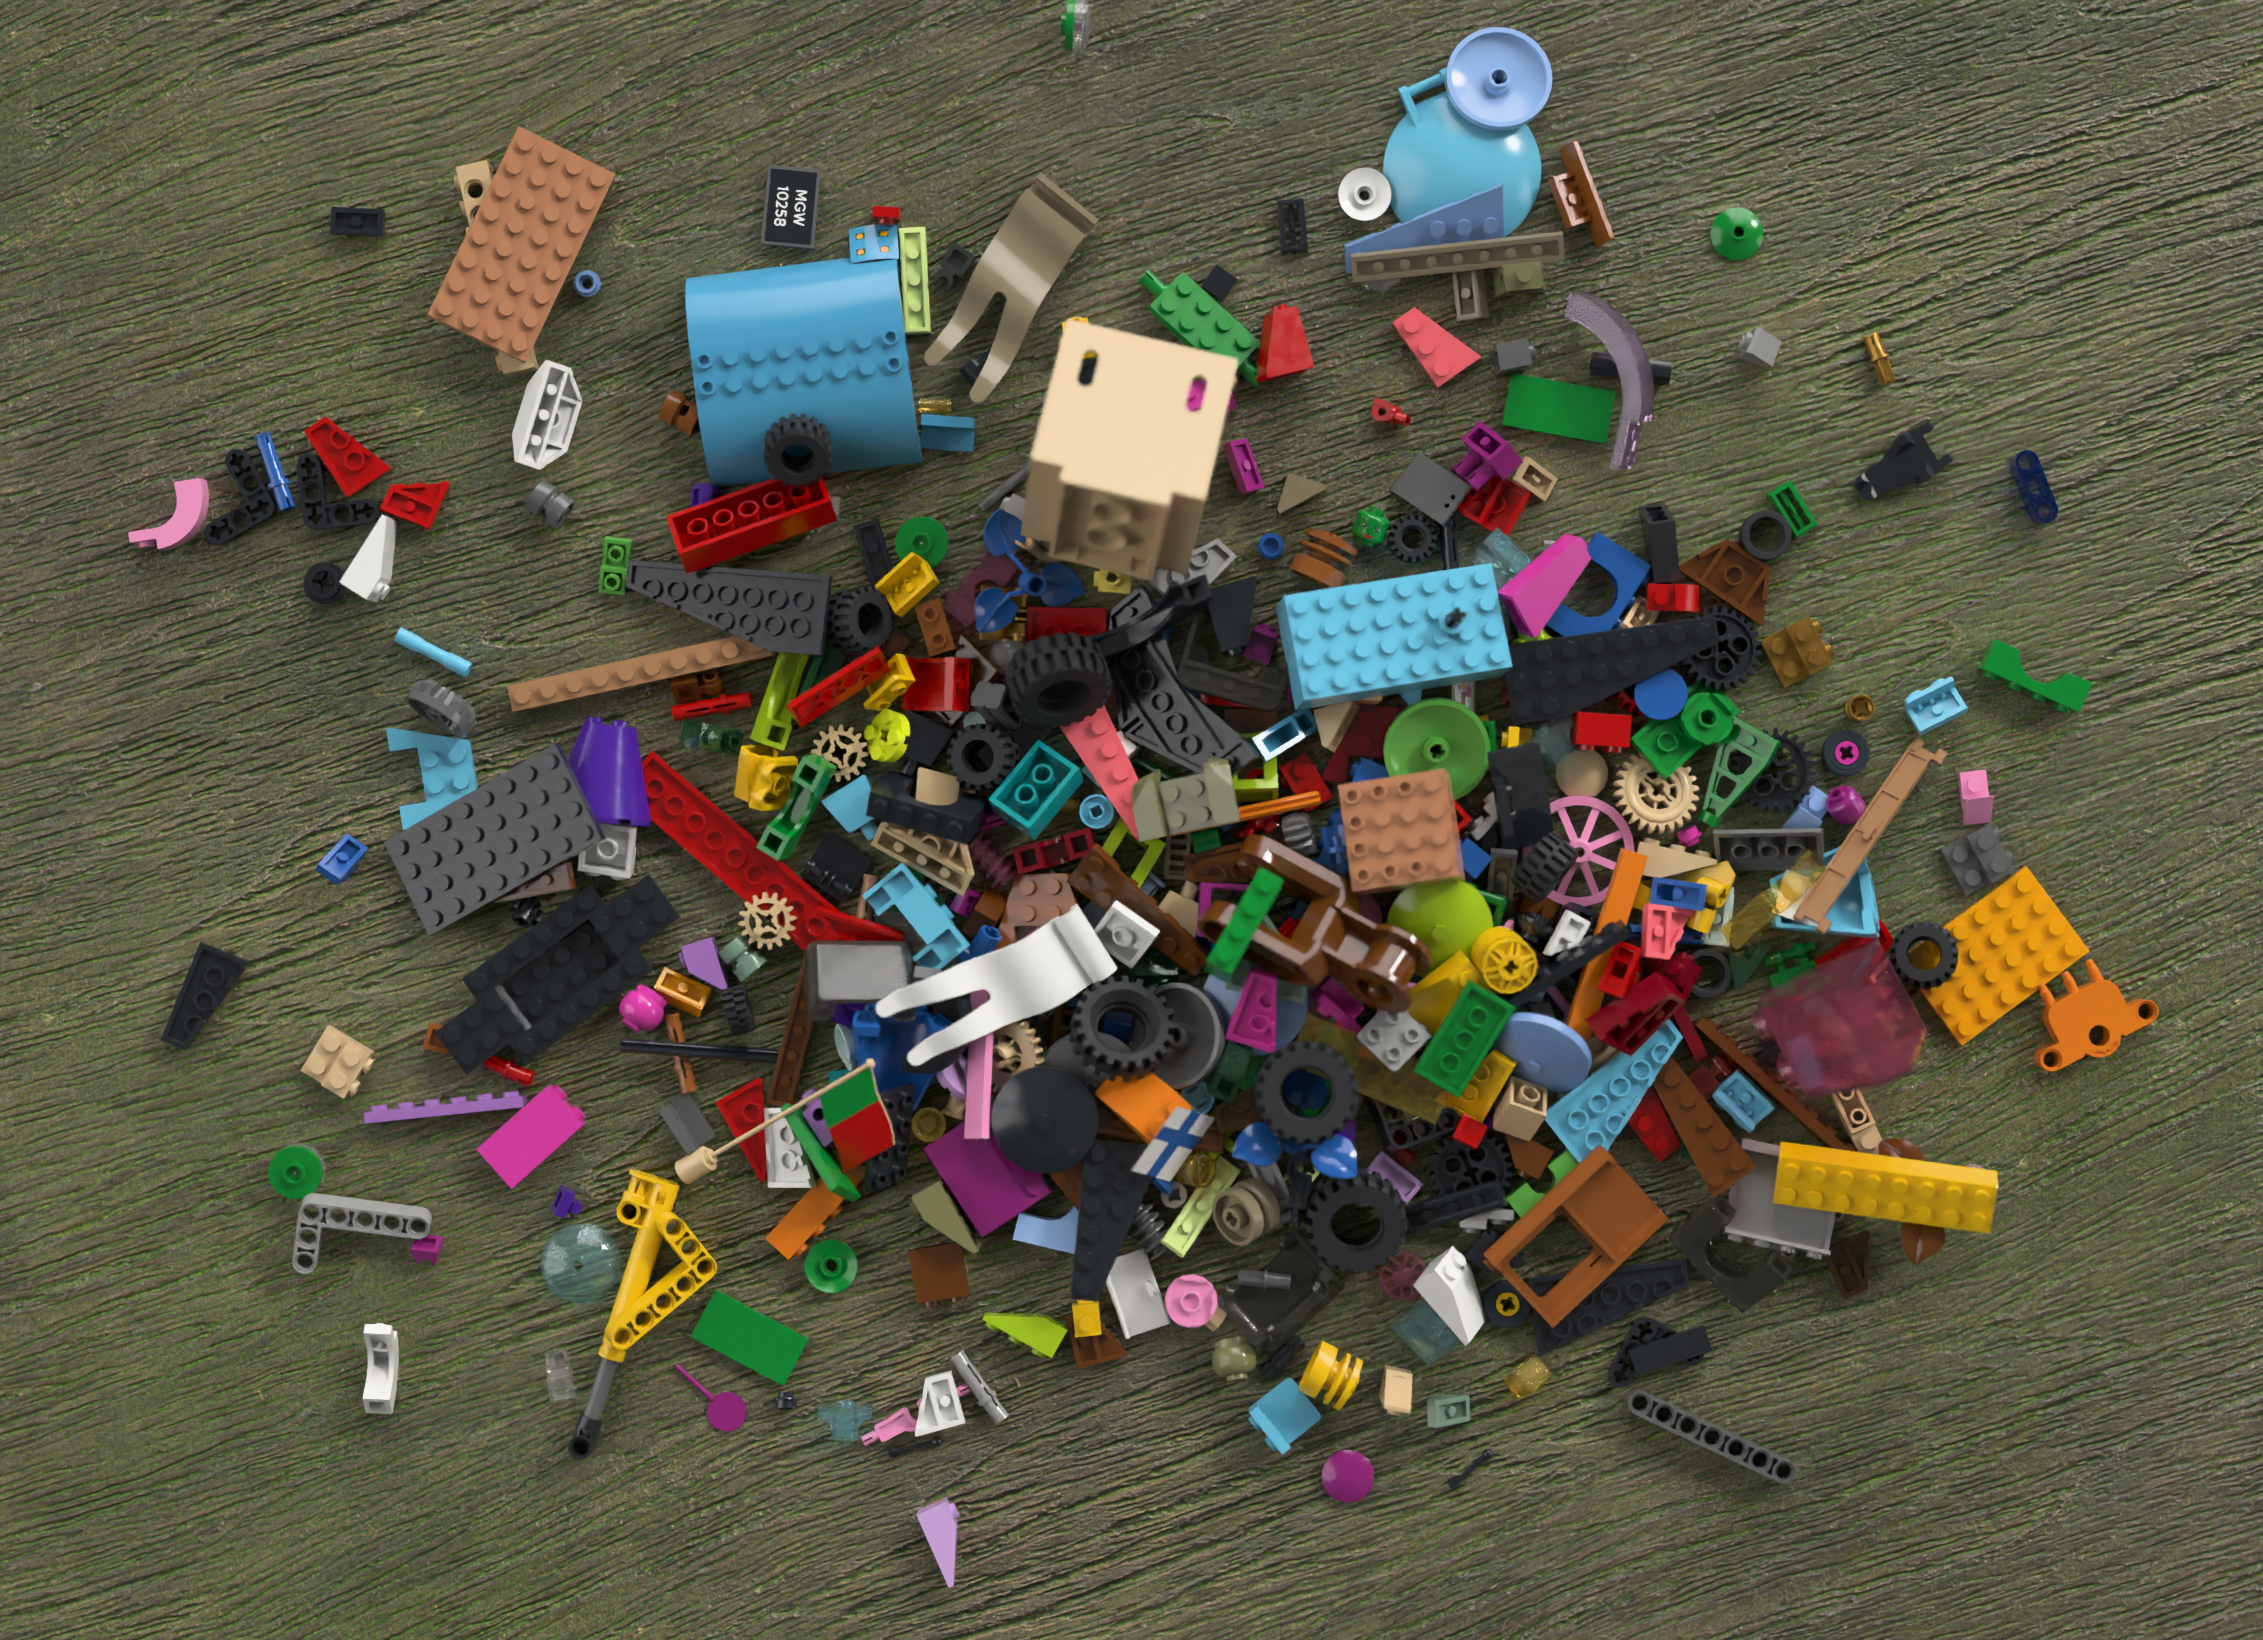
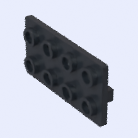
M1533 742L1487 752L1502 848L1517 849L1536 845L1546 834L1554 831L1540 743Z
M911 1083L878 1093L891 1121L895 1144L860 1164L866 1167L864 1191L867 1193H872L905 1181L915 1085Z

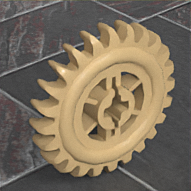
M1640 753V759L1635 755H1631L1629 760L1632 764L1624 762L1622 767L1626 771L1620 770L1616 773L1623 780H1617L1613 783L1614 786L1621 788L1613 794L1615 797H1622V800L1616 804V807H1626L1621 816L1631 814L1628 824L1630 825L1637 820L1639 821L1637 830H1641L1647 825L1648 834H1651L1655 827H1657L1658 834L1661 835L1665 830V826L1668 832L1672 833L1675 827L1674 823L1678 828H1682V818L1685 821H1689L1691 815L1688 811H1696L1695 805L1691 802L1699 801V797L1693 794V792L1699 790V787L1692 785V782L1697 777L1688 775L1692 768H1683L1682 764L1668 777L1673 783L1669 785L1658 774L1655 779H1651L1646 775L1656 773V771ZM1639 784L1644 787L1641 795L1639 794ZM1673 787L1675 789V798L1670 795V789ZM1654 789L1658 791L1657 796L1652 794ZM1663 803L1668 808L1657 809V806Z
M1021 1019L993 1031L991 1085L995 1083L993 1093L999 1092L1005 1083L1017 1073L1044 1063V1058L1040 1056L1043 1048L1038 1047V1044L1041 1042L1040 1038L1034 1037L1036 1031L1034 1028L1029 1030V1022L1027 1020L1022 1022ZM1005 1035L1012 1037L1013 1040L1007 1041ZM1018 1061L1021 1062V1066L1019 1068L1017 1066Z

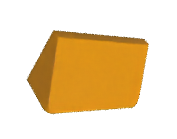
M664 967L653 991L660 995L668 1004L696 1017H700L713 988Z

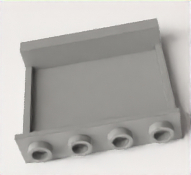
M1742 1138L1739 1144L1757 1168L1730 1188L1721 1234L1728 1235L1727 1240L1743 1243L1744 1239L1754 1241V1246L1769 1249L1770 1245L1779 1246L1780 1251L1784 1253L1796 1254V1250L1806 1252V1257L1822 1260L1823 1256H1829L1831 1253L1829 1246L1836 1212L1774 1204L1773 1197L1780 1146Z

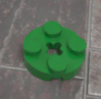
M1701 692L1693 695L1686 701L1684 708L1678 716V723L1684 734L1692 742L1705 747L1717 744L1729 735L1733 727L1731 716L1733 712L1730 704L1721 695ZM1701 713L1704 715L1709 713L1712 716L1710 718L1711 725L1704 724L1701 721Z

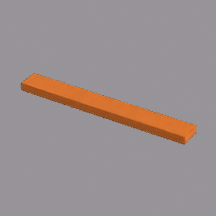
M1624 848L1620 849L1593 936L1600 933L1601 929L1610 922L1615 923L1621 919L1627 925L1648 856ZM1613 947L1583 966L1565 1023L1585 1041L1587 1046L1593 1031L1585 1019L1600 1010L1605 993L1599 992L1597 987Z

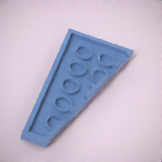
M1502 182L1493 185V188L1483 192L1473 193L1470 197L1458 202H1450L1415 216L1410 221L1392 225L1391 228L1377 234L1372 233L1344 244L1346 273H1352L1350 254L1504 238Z

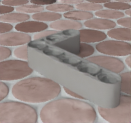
M310 1193L303 1198L298 1213L292 1260L293 1267L301 1274H309L315 1269L320 1255L323 1227L422 1239L429 1234L432 1214L428 1209L418 1206ZM314 1206L318 1211L310 1212L306 1207ZM333 1210H342L345 1215L338 1216L334 1214ZM368 1213L372 1218L363 1219L359 1214ZM393 1216L398 1219V1222L392 1223L386 1218ZM421 1220L425 1225L417 1226L413 1221ZM303 1231H312L315 1236H306ZM308 1255L312 1260L305 1261L300 1256Z

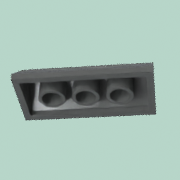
M1824 828L1713 830L1717 863L1729 861L1733 871L1824 870Z

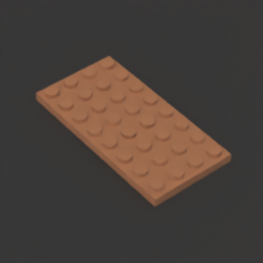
M518 126L427 317L526 363L616 174Z

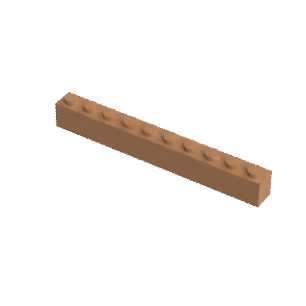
M733 636L507 686L512 711L519 713L776 656L775 652L766 650L740 637Z

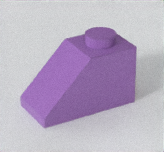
M715 937L681 947L682 952L679 953L682 967H687L689 973L720 989L730 987L722 960L718 955L719 950Z

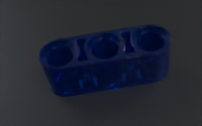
M2023 450L2014 454L2010 459L2009 467L2030 520L2037 525H2044L2054 521L2058 516V506L2038 456L2031 450ZM2021 456L2029 460L2027 470L2019 466V458ZM2030 481H2035L2039 485V492L2037 494H2032L2029 491L2028 485ZM2041 505L2047 507L2049 511L2047 519L2041 518L2038 514V509Z

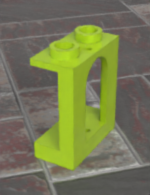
M1259 731L1250 734H1239L1242 735L1246 740H1248L1252 744L1251 739L1258 736L1264 731ZM1277 756L1265 763L1263 761L1264 779L1238 780V775L1232 778L1237 802H1265L1278 799Z
M1120 817L1102 849L1112 857L1125 836L1147 850L1131 876L1139 883L1137 887L1140 888L1166 843L1158 838L1139 842Z

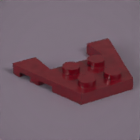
M1357 704L1360 708L1335 753H1332L1322 780L1346 783L1349 755L1384 758L1383 745L1387 730L1395 717L1405 708Z

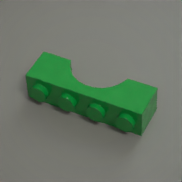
M1997 639L1990 640L1977 670L1984 672V678L1993 682H1998V679L2008 683V689L2017 693H2022V691L2032 694V700L2041 704L2050 702L2056 705L2055 710L2066 715H2070L2071 712H2080L2093 684L2069 672L2062 673L2058 678L2049 683L2035 681L2025 673L2021 665L2020 650Z
M816 753L802 757L792 777L793 788L785 806L777 817L767 825L756 848L777 861L791 857L837 766Z

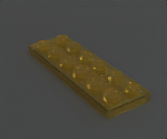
M1307 1013L1296 1042L1309 1040L1323 1043L1335 1049L1351 1066L1357 1080V1092L1434 1124L1437 1123L1449 1092L1413 1072V1068L1419 1060L1418 1058L1412 1056L1398 1071L1391 1072L1358 1041V1033ZM1301 1068L1315 1075L1328 1079L1321 1071L1315 1068Z

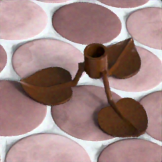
M1887 1139L1878 1144L1879 1155L1925 1161L1922 1151L1909 1141ZM1964 1164V1165H1962V1167H1970V1168H1977V1169L1987 1170V1169H1985V1168H1983L1982 1166H1979V1165H1977V1164ZM1997 1177V1189H1998L1999 1184H2000V1180H1999V1178ZM1903 1222L1901 1225L1900 1239L1902 1247L1913 1264H1919L1923 1260L1935 1255L1945 1243L1946 1237L1943 1227Z

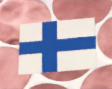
M1176 1107L1131 1171L1171 1181L1215 1118Z

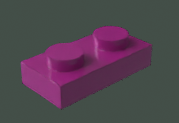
M1243 438L1224 444L1223 448L1240 495L1264 488L1265 486L1248 439Z

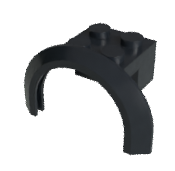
M915 966L913 982L922 981L943 971L936 968ZM968 994L934 1002L933 1006L934 1015L937 1016L938 1013H941L953 1023L973 1012ZM968 1043L947 1050L918 1066L910 1064L907 1056H905L903 1072L932 1074L942 1071L952 1065L962 1055Z

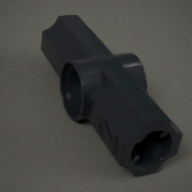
M1593 352L1589 367V375L1613 378L1617 379L1618 382L1628 384H1641L1643 382L1668 386L1672 372V362L1644 359L1643 356L1635 354L1613 355Z

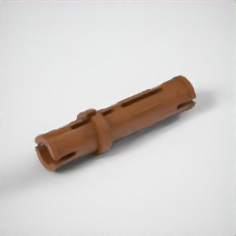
M679 1013L664 1016L663 1019L669 1041L676 1042L673 1030L675 1028L678 1042L686 1043ZM673 1056L675 1066L672 1067L673 1071L677 1072L681 1094L698 1090L692 1070L694 1066L693 1061L690 1062L689 1057H682L687 1078H685L680 1057Z

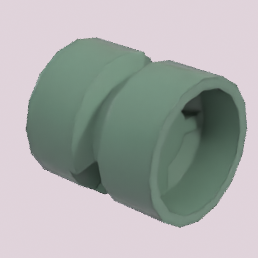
M742 934L718 952V955L726 965L733 966L732 972L740 982H743L767 962V959L759 950L752 949L753 943H748L749 937L747 935L742 936Z

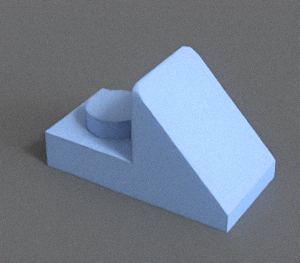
M1810 786L1808 788L1810 795L1802 797L1803 803H1798L1781 829L1818 828L1823 822L1821 821L1822 817L1827 812L1825 804L1828 795L1815 786Z

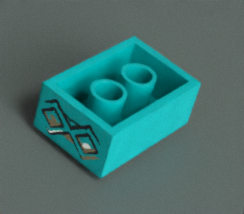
M1038 740L988 800L994 813L1035 840L1084 779L1079 767Z

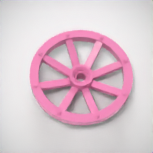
M1579 795L1557 799L1550 803L1551 814L1558 811L1570 840L1568 843L1575 849L1582 847L1584 853L1582 856L1577 857L1571 869L1562 879L1557 892L1553 890L1547 897L1562 905H1566L1568 902L1582 906L1600 903L1605 900L1609 885L1599 892L1588 861L1590 860L1614 870L1616 862L1596 855L1592 851L1623 838L1624 849L1634 852L1631 831L1619 812L1599 799ZM1585 805L1592 807L1580 838H1577L1565 807ZM1602 811L1615 822L1619 830L1589 843L1588 839L1598 814ZM1532 846L1523 847V860L1532 850ZM1580 865L1592 895L1584 897L1566 896L1564 894L1577 866Z

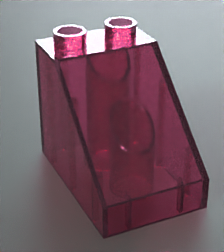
M1877 938L1871 939L1779 985L1763 991L1756 1004L1759 1010L1751 1014L1753 1024L1760 1037L1765 1042L1774 1038L1784 1057L1777 1059V1066L1783 1080L1790 1088L1800 1085L1807 1098L1881 1087L1912 1073L1927 1033V1028Z

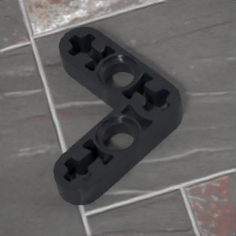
M241 449L229 451L225 457V464L246 503L211 521L206 526L204 531L205 538L208 542L215 545L228 543L271 519L277 512V504L252 458ZM234 456L244 457V460L241 462L244 469L249 470L251 468L252 471L242 474L241 468L232 464L235 462ZM249 477H255L258 481L257 489L252 492H248L244 487V482ZM261 501L269 503L270 506L267 507L268 513L265 514L260 511L254 514L257 517V520L254 521L253 515L247 509L250 507L252 511H256L261 507ZM238 513H244L248 518L247 524L242 528H238L234 523V518ZM226 520L231 529L234 530L232 534L231 530L223 531L221 539L212 537V534L215 533L214 527L223 529L228 526L224 522Z
M304 454L298 459L296 467L303 520L308 528L321 531L372 524L380 519L382 516L381 506L371 499L328 504L322 461L313 454ZM308 459L316 463V467L312 468V476L318 477V481L304 480L305 477L310 478L309 471L303 468V465L308 463ZM311 485H317L320 489L319 497L314 500L309 499L306 495V490ZM322 502V507L316 506L317 513L323 516V520H319V525L316 526L315 522L310 521V517L315 515L314 508H308V504H319ZM368 504L371 508L375 509V513L371 514V518L368 519L367 515L360 514L357 515L359 520L355 521L356 513L353 506L357 505L356 510L358 511L366 510ZM345 507L349 510L350 517L346 522H339L337 520L336 512L339 508Z
M1645 1315L1637 1317L1608 1368L1607 1376L1609 1381L1619 1388L1629 1385L1635 1375L1633 1366L1630 1369L1626 1365L1623 1372L1626 1378H1620L1618 1382L1615 1381L1616 1376L1613 1372L1622 1369L1624 1364L1619 1362L1620 1358L1632 1364L1631 1359L1625 1355V1349L1630 1344L1642 1345L1639 1341L1631 1339L1633 1334L1637 1338L1640 1335L1641 1330L1638 1328L1640 1323L1645 1324L1648 1321V1326L1651 1328L1649 1333L1644 1332L1641 1337L1643 1341H1646L1645 1344L1661 1339L1666 1333L1675 1334L1678 1332ZM1704 1354L1681 1362L1691 1366L1697 1365L1703 1360Z

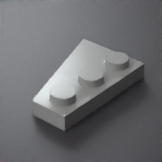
M1216 539L1193 551L1187 575L1160 568L1155 571L1153 581H1147L1162 595L1166 592L1169 583L1177 580L1182 584L1203 574L1207 576L1209 585H1211L1236 560L1237 556L1219 539Z

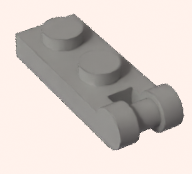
M1274 1162L1269 1166H1256L1248 1163L1254 1179H1259L1270 1188L1276 1197L1279 1207L1282 1205L1288 1207L1289 1191L1277 1163ZM1288 1210L1280 1214L1276 1230L1282 1228L1283 1224L1290 1222L1291 1211Z

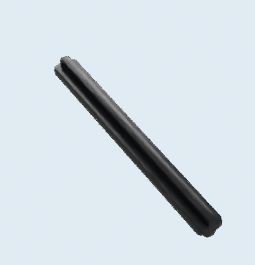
M623 1038L620 1041V1052L762 1063H776L779 1054L777 1049L629 1038Z

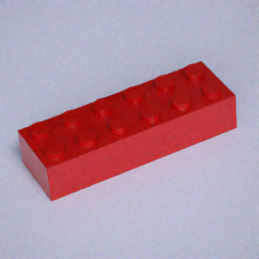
M822 476L819 482L816 483L813 480L812 485L808 487L805 484H800V488H795V484H790L789 487L783 485V480L777 482L773 478L666 516L686 574L838 521Z

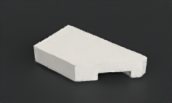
M1565 910L1543 954L1551 956L1554 953L1577 947L1591 922L1569 910Z

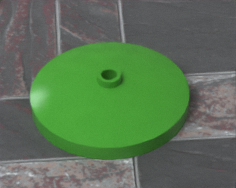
M1428 698L1409 705L1392 721L1384 739L1383 757L1390 777L1445 769L1451 775L1454 800L1465 796L1478 785L1485 775L1489 764L1487 752L1490 751V741L1483 723L1470 708L1460 702L1447 698ZM1436 744L1440 745L1437 751L1430 750V748L1435 747Z

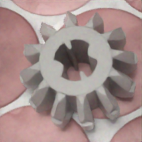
M1296 812L1283 817L1282 833L1287 848L1304 857L1315 853L1316 841L1309 816L1304 812Z

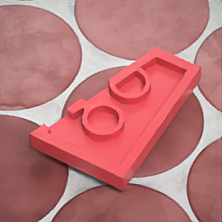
M1415 307L1392 323L1437 388L1481 358L1480 355Z

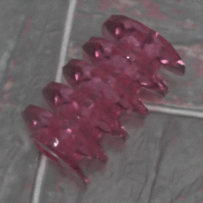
M983 832L968 846L969 854L973 856L971 859L972 866L980 864L977 870L979 874L987 871L984 878L985 881L995 879L991 886L993 889L1000 886L1003 887L1018 873V869L1011 871L1014 862L1011 860L1004 863L1006 854L1002 853L997 856L996 853L999 846L996 845L990 848L989 845L992 839L989 837L982 840Z

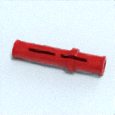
M750 691L729 696L725 693L720 694L718 698L672 705L671 710L674 722H678L679 720L718 713L727 715L730 714V711L753 708V701Z

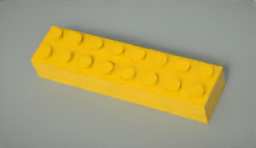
M1781 1142L1773 1203L1990 1234L1997 1193V1171Z

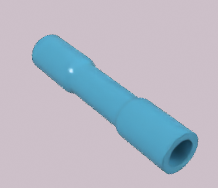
M402 627L395 636L394 642L441 663L444 667L463 677H466L472 668L473 663L426 642L423 638Z

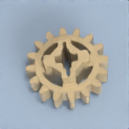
M841 724L838 731H835L833 726H829L828 734L821 731L822 740L813 741L818 745V748L811 750L812 754L816 753L825 760L838 764L841 771L833 773V775H836V782H840L842 776H845L850 781L852 772L859 776L860 772L857 768L859 766L866 767L867 764L862 761V758L869 756V753L863 752L862 749L867 746V743H860L859 741L863 735L859 733L854 736L853 727H850L846 732L844 731V725ZM839 735L850 738L854 743L849 745L842 743ZM830 739L831 746L828 752L822 754L825 743ZM837 745L847 751L843 755V762L840 758L833 756V753L837 752ZM857 753V759L853 766L850 767L849 760L852 754Z
M763 892L762 899H759L757 895L752 896L754 903L746 901L744 905L748 910L740 911L739 913L745 917L744 921L738 922L740 926L746 927V930L741 933L742 936L749 934L751 937L748 943L752 944L755 940L758 941L759 949L764 946V943L767 944L769 950L773 949L774 942L779 947L783 946L782 938L790 940L791 936L788 934V931L796 930V927L791 925V921L796 920L797 916H790V912L794 907L785 906L787 902L786 897L780 901L777 900L778 893H774L771 898H769L767 892ZM762 903L774 904L770 910H763L758 905ZM782 911L785 916V926L780 924L779 915ZM751 914L756 919V927L754 928V930L752 929L750 923ZM771 914L773 916L771 921L774 923V926L768 925L764 927L762 925L764 919L761 915L769 916ZM770 931L778 935L771 939L761 937L765 932Z

